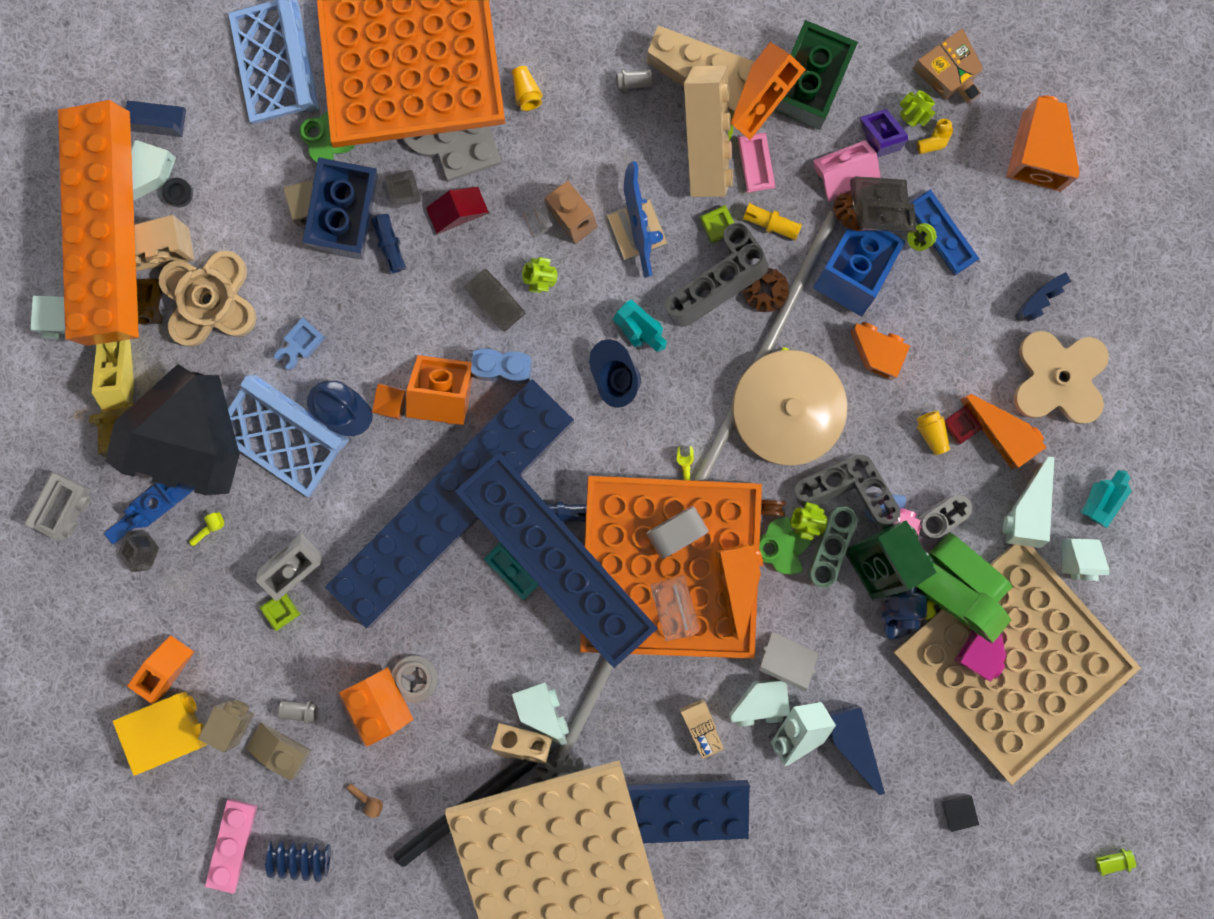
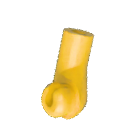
M940 119L930 138L916 141L919 155L942 150L947 146L953 134L952 122L949 119Z

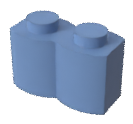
M478 349L473 351L471 373L476 378L484 381L504 379L513 384H525L531 381L533 361L529 355L521 352L501 354L492 349Z

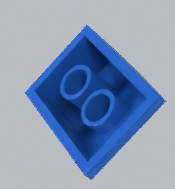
M876 223L866 231H854L847 228L812 288L862 317L879 293L906 241Z

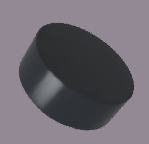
M172 178L163 186L162 194L165 201L171 206L181 208L191 202L193 189L186 180Z

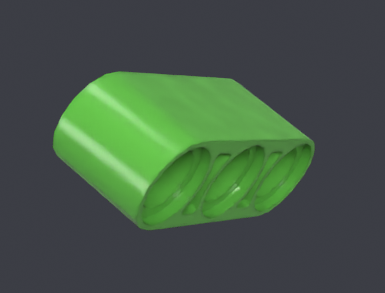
M951 532L929 552L931 558L943 570L979 595L983 592L999 602L1013 588L1011 583L1000 572Z

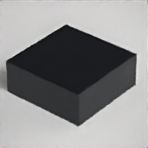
M971 795L942 802L949 831L954 832L980 825Z

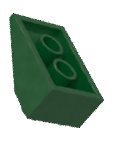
M805 20L790 55L806 70L774 111L820 130L826 120L858 42Z
M907 520L894 524L848 546L845 554L872 600L909 591L937 573L933 567L931 556L924 551L918 541L916 530L908 524Z

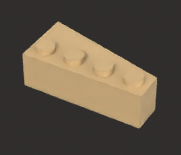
M659 25L647 53L648 64L684 86V82L693 66L728 65L730 92L728 113H730L731 119L733 118L754 61Z
M728 65L693 66L684 82L691 197H725L728 187L733 186V169H729V159L732 157V143L728 139V131H730L731 116L728 113L730 94Z
M174 215L134 225L136 271L163 267L173 261H195L189 227Z

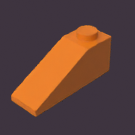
M770 42L751 66L730 124L751 140L806 69L788 52Z
M973 394L960 399L963 405H967L982 426L983 432L1010 469L1021 467L1047 448L1042 442L1044 437L1036 427H1031L1029 423Z
M752 544L716 551L733 637L738 640L745 638L761 576L759 567L763 566L760 549L756 550L755 545Z

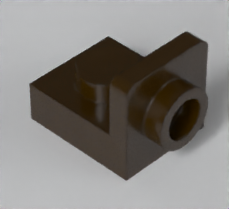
M136 279L138 324H161L163 317L159 310L162 290L159 285V279Z

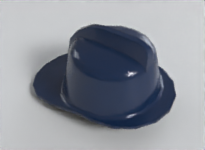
M612 339L601 340L594 345L590 352L589 364L599 394L607 405L615 408L625 407L637 395L641 384V374L633 364L625 346Z
M326 380L318 383L311 389L307 397V407L310 414L343 436L354 437L364 433L373 420L371 407L359 393L340 381Z

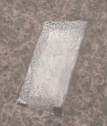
M684 575L650 585L666 641L693 636L699 632L697 618Z

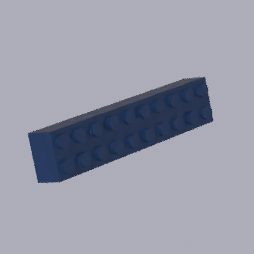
M532 379L325 588L366 629L372 627L479 519L456 494L455 490L498 452L522 476L575 423L574 419Z

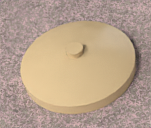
M783 350L761 357L744 371L734 390L732 417L740 439L755 455L765 461L778 465H800L818 459L837 442L847 418V399L841 380L826 362L807 352Z

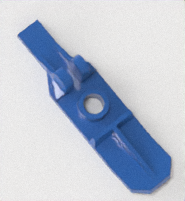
M632 161L627 165L623 190L644 278H649L653 276L650 263L651 247L663 240V234L660 231L647 232L648 218L646 212L642 210V205L647 203V200L641 197L638 184L639 168L637 162Z
M156 483L129 504L128 508L124 511L125 516L104 533L113 545L134 528L148 527L192 493L195 487L177 484L175 488ZM152 498L158 500V505L154 509L149 506V501Z

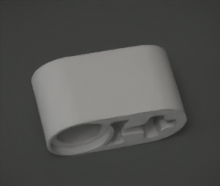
M962 495L949 496L919 516L918 519L921 520L919 534L925 538H939L969 518L972 513L971 502ZM953 504H960L957 514H950L947 517L942 514L951 511L954 508ZM930 517L935 518L938 523V528L934 533H930L926 528V521Z
M691 506L651 529L646 535L660 559H664L704 536L709 530L695 506Z

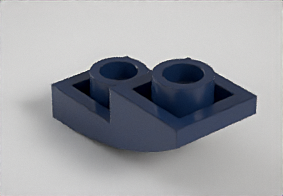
M1067 272L1037 289L1019 308L1015 315L1016 320L1018 321L1026 317L1029 322L1044 315L1042 309L1051 305L1049 299L1064 293L1063 287L1071 283Z

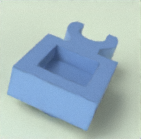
M302 317L284 337V340L289 343L287 348L279 349L275 353L274 358L279 361L284 355H289L290 362L285 368L292 370L296 367L300 354L308 359L326 337Z

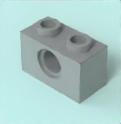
M301 532L258 569L256 582L275 601H278L321 564V552Z

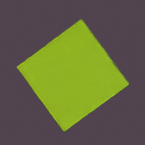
M726 205L699 218L711 244L723 239L725 229L734 223Z
M287 593L278 601L272 598L259 607L275 631H278L301 615Z

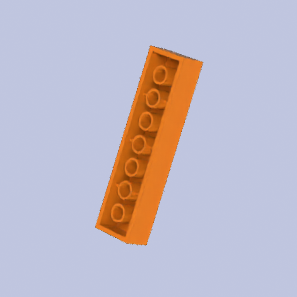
M111 100L59 109L65 339L89 346L139 338L130 111Z

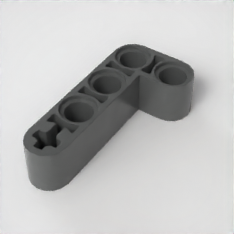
M732 223L723 233V238L731 254L730 256L667 298L665 302L666 311L677 326L686 327L767 273L769 264L763 249L744 224ZM737 238H744L740 243H733ZM759 259L756 264L748 265L750 260ZM730 274L735 275L732 280L723 281L726 276ZM710 290L707 296L699 297L703 291Z

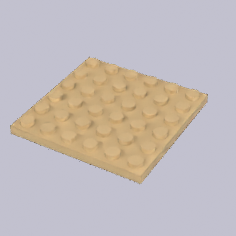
M1015 544L1009 546L990 564L1013 587L998 602L1012 620L1001 633L1006 658L1003 661L1005 667L998 678H993L992 681L983 680L954 661L972 630L942 608L936 612L934 617L928 619L920 626V629H917L892 651L1011 785L1019 780L1141 669L1033 547Z
M620 760L445 809L447 822L478 919H664Z

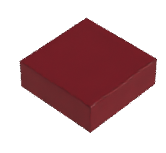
M967 405L944 420L946 430L957 445L962 444L983 429Z

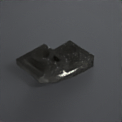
M486 268L463 286L480 309H484L503 332L508 330L526 314L511 294Z

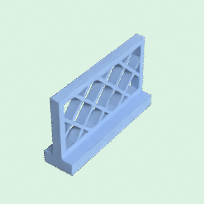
M274 0L228 13L249 122L254 124L305 110L307 112L320 110L299 2L297 0ZM278 9L279 18L273 27L263 22L269 11ZM250 17L255 20L247 34L240 31L238 19ZM261 24L271 30L263 44L253 39ZM276 35L281 36L284 40V46L279 54L268 49ZM250 41L260 47L252 62L246 59L244 54ZM266 51L276 57L268 72L258 66ZM281 62L289 65L290 70L284 82L273 76ZM255 69L265 74L257 89L250 85L249 80ZM271 79L281 84L273 99L263 93ZM289 89L294 92L296 104L284 107L279 102L286 90ZM263 96L271 103L264 113L256 114L255 104Z
M257 375L246 376L240 385L242 386L241 390L228 409L230 419H239L243 436L235 437L239 451L305 496L310 497L339 451L349 441V438L330 429L317 420L304 407ZM246 395L255 399L258 412L244 415L242 402ZM263 406H265L269 410L263 411ZM274 412L279 416L281 428L268 431L264 414ZM259 415L262 432L248 435L245 418ZM286 421L293 426L287 427ZM297 428L303 432L305 444L291 447L288 430ZM282 431L286 448L272 451L269 434ZM263 435L266 452L257 454L251 450L249 438ZM310 438H312V439L315 440L316 442L311 443V442H310ZM243 439L244 444H242L238 440ZM321 444L331 451L325 461L315 463L311 446ZM306 447L309 464L295 467L292 450ZM286 451L290 468L280 470L275 466L273 454ZM267 455L268 461L261 456ZM322 465L317 472L316 466ZM310 467L313 480L308 487H305L298 482L296 470ZM291 471L292 477L286 474L285 472Z

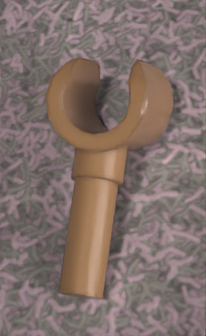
M353 784L347 787L349 792L366 804L363 814L371 818H376L380 815L383 808L381 800L365 795Z

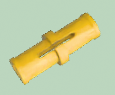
M750 202L742 219L766 228V232L770 234L773 231L793 239V241H796L802 227L801 223L779 216V212L775 210L772 213Z

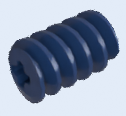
M283 840L279 841L277 848H273L272 841H270L265 863L267 877L274 878L278 872L280 879H285L290 874L292 880H297L301 874L304 881H309L313 875L314 880L320 882L324 875L327 877L329 871L331 846L327 844L324 851L320 852L318 843H315L312 851H308L307 842H303L301 849L297 850L295 841L291 842L288 849H285Z

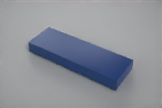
M931 189L906 206L917 224L927 223L934 227L937 238L933 246L954 276L980 259Z

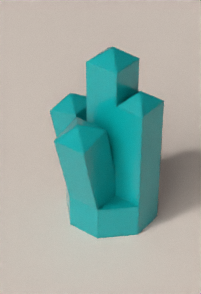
M632 299L627 301L616 312L612 319L613 323L623 331L634 347L643 346L644 342H646L656 352L666 348L667 340L661 336L663 332L661 323L648 315Z
M1117 470L1111 480H1100V482L1093 483L1087 502L1080 513L1100 526L1108 528L1132 492L1128 484L1131 479L1126 470Z

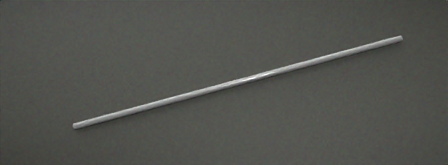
M828 212L789 290L788 298L781 306L753 363L771 353L837 221L834 212ZM732 405L694 481H707L734 427ZM605 658L569 728V733L565 736L567 744L560 746L557 752L562 760H566L568 753L571 752L613 668Z

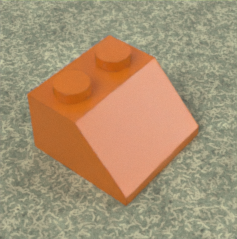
M417 355L406 390V417L464 425L473 376L471 373L472 362Z

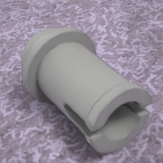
M622 69L620 73H616L617 90H623L625 93L627 89L651 88V70L626 72L625 69Z
M281 701L278 716L280 720L304 721L305 724L309 725L310 722H315L317 719L318 706L313 704L312 701H308L306 704Z

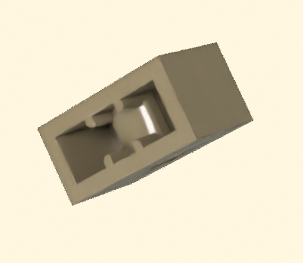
M234 699L233 702L227 701L213 708L198 739L225 753L240 744L255 714L248 710L249 705L237 699Z

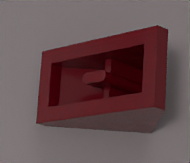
M479 187L449 190L426 207L437 235L489 214Z

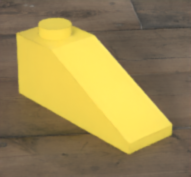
M130 340L96 344L91 393L103 412L127 410L133 405L134 376Z

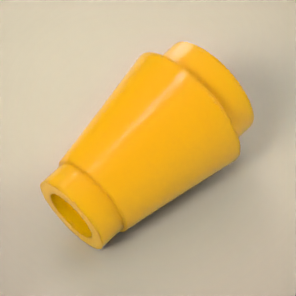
M527 66L514 68L511 73L513 76L516 105L520 106L522 111H531L538 108L542 104L541 98L543 94Z
M938 410L926 413L916 419L918 422L916 427L934 455H940L950 450L944 416H940Z

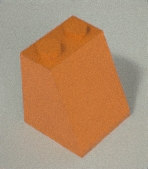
M1038 96L1022 113L1006 178L1061 192L1077 180L1080 173L1068 107L1066 103L1059 102L1058 98L1054 96Z
M389 668L337 693L362 745L365 747L394 734L414 720Z

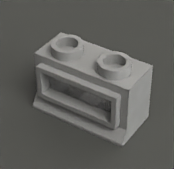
M52 472L24 525L55 540L65 541L66 538H70L76 531L78 523L75 521L79 513L84 512L91 502L89 494L92 489L63 474Z

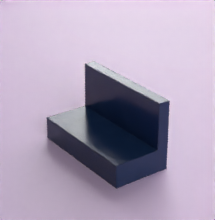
M127 100L126 110L130 111L131 131L183 137L186 115L184 107Z

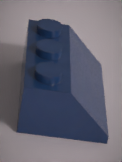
M318 157L302 243L335 255L363 260L378 180L377 169Z

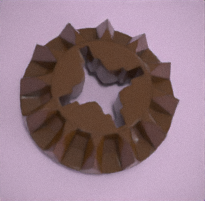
M851 190L846 194L840 193L833 204V212L837 220L843 226L854 231L869 230L878 218L875 214L877 207L870 205L871 198H863L861 192L856 195Z
M768 268L767 273L762 278L743 290V295L748 305L759 312H772L779 309L786 302L789 294V285L786 277L777 268ZM759 280L766 285L774 284L771 288L773 299L766 293L758 294L761 290Z

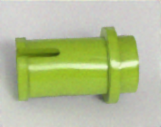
M1124 848L1120 849L1119 853L1095 857L1097 870L1101 877L1124 870L1129 873L1132 871V868H1136V861L1132 851H1125Z

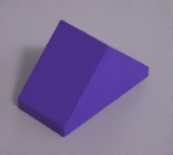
M887 109L860 117L867 141L877 153V158L900 151L908 141L907 133Z

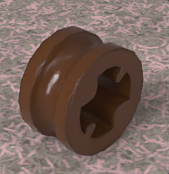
M761 500V505L763 506L761 515L785 516V512L782 511V507L786 505L785 501Z

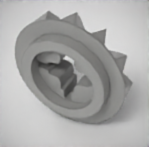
M408 656L400 660L392 671V676L404 700L407 702L417 703L426 700L433 694L438 685V672L432 662L422 656ZM417 667H419V677L423 678L427 683H417L413 691H411V681L403 677V675H412Z

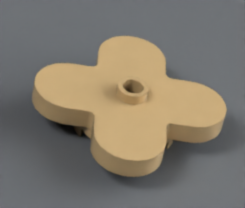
M219 251L210 257L203 269H197L184 261H173L163 267L159 275L160 288L165 295L177 303V308L168 322L169 334L175 342L186 347L198 346L207 339L213 328H218L233 337H242L252 331L257 320L256 311L248 301L238 296V291L247 277V267L240 256L231 251ZM212 295L211 301L206 304V296Z
M1037 331L1025 337L1019 347V356L1022 363L1029 370L1030 375L1028 379L1017 387L1014 394V404L1019 413L1028 418H1039L1058 407L1064 416L1075 424H1087L1099 418L1104 408V401L1101 393L1092 383V379L1101 373L1108 364L1109 353L1104 343L1093 337H1085L1064 348L1058 339L1049 332ZM1060 372L1064 375L1065 382L1059 379Z

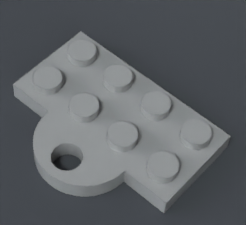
M490 127L424 135L419 139L403 138L407 146L416 154L424 157L439 156L448 182L502 164Z

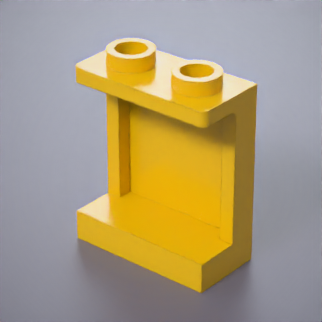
M186 691L112 721L133 776L207 745L198 739L204 725L203 723H198L195 715L197 705L191 695L188 696Z

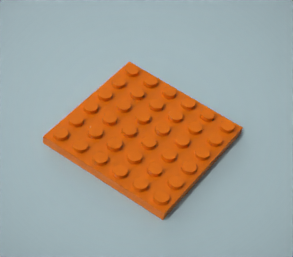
M317 0L330 137L333 148L506 124L489 0Z
M587 476L584 547L658 628L631 654L755 659L758 587L745 638L738 640L733 637L716 551L747 544L755 545L756 550L759 549L762 484ZM695 506L709 532L670 556L660 559L646 533L687 508ZM580 631L579 651L599 653Z

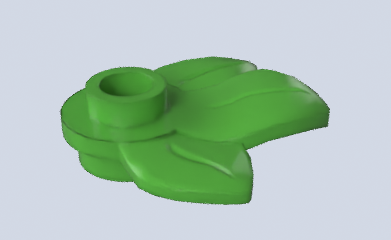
M328 111L319 118L311 117L306 119L300 126V137L309 146L310 157L315 162H318V157L334 160V154L346 153L355 147V145L333 148ZM313 128L319 129V134L316 137L309 135L310 130Z
M789 517L775 519L769 524L766 534L760 537L759 549L763 562L772 563L774 568L783 574L800 573L803 569L796 556H799L807 549L811 540L800 538V534L791 531ZM766 543L773 545L774 550L771 554H766L763 550V546Z

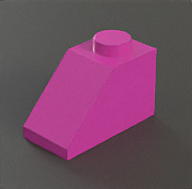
M972 630L954 661L983 680L992 681L993 678H998L1005 667L1003 661L1006 658L1002 635L1000 634L992 644Z

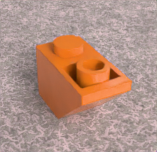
M856 323L850 333L865 369L889 380L896 379L910 345L905 344V339L898 335L888 333L887 336L877 332L878 328L870 323Z
M170 635L144 661L127 687L150 703L162 700L195 651Z

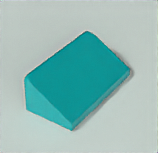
M501 542L484 558L487 564L522 600H525L539 586Z

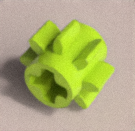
M919 90L916 94L910 91L899 103V106L903 108L900 116L910 126L916 127L918 123L924 126L935 114V111L931 109L935 102L923 91Z
M543 257L531 258L530 262L524 265L522 280L525 284H530L529 291L537 293L542 291L549 292V288L555 285L558 274L554 266H549L551 259Z
M808 502L805 503L804 508H796L791 517V526L795 529L794 532L800 534V538L813 540L814 535L819 536L823 534L828 522L827 516L823 514L824 509H820L819 505Z

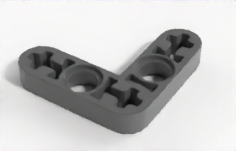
M865 455L850 457L800 480L795 486L796 501L803 507H805L806 502L819 505L855 488L878 528L884 530L900 523L901 513L898 504L872 460ZM860 465L861 468H865L867 477L865 481H863L861 472L859 470L856 471V466ZM830 476H839L842 479V483L839 486L831 487L826 483V480ZM819 482H821L822 489H823L824 492H821V488H820V487L818 488V483H819ZM869 487L880 488L882 490L881 495L876 498L868 497L865 492ZM808 489L810 492H813V496L808 497L806 494H803V490ZM883 503L886 512L888 514H892L891 520H888L886 517H882V509L880 505H882Z

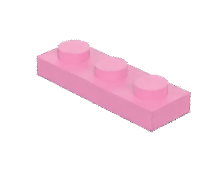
M230 798L227 800L205 887L232 894L236 892L258 805Z

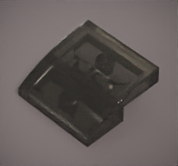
M858 176L850 180L853 207L861 230L916 232L914 203H908L907 180Z

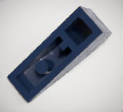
M856 704L828 712L836 726L827 739L830 738L831 743L877 794H885L862 708Z

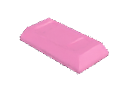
M766 132L755 134L751 140L745 136L738 137L747 193L776 188Z

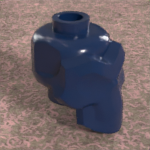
M916 588L890 595L889 599H886L882 605L880 620L885 623L884 636L894 640L909 634L910 629H920V620L927 617V598L923 594H916Z

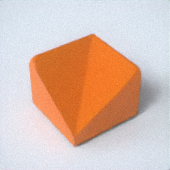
M377 384L372 413L400 420L406 401V391Z

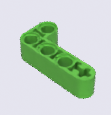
M933 563L937 573L915 586L916 591L925 595L930 601L993 644L1012 621L1005 609L989 595L983 592L979 595Z

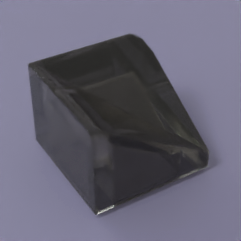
M413 170L384 176L390 201L394 209L422 202Z
M127 531L118 555L131 572L147 571L151 569L159 547L147 531Z

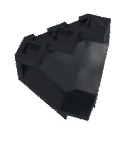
M177 364L115 420L105 462L121 474L132 477L135 476L136 472L153 476L152 482L175 488L177 484L195 487L194 493L205 496L229 494L240 453L220 376L204 375L194 371L190 372Z

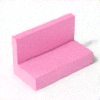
M866 140L813 160L814 168L823 180L828 202L837 199L840 193L846 194L849 190L856 192L881 182L877 153Z

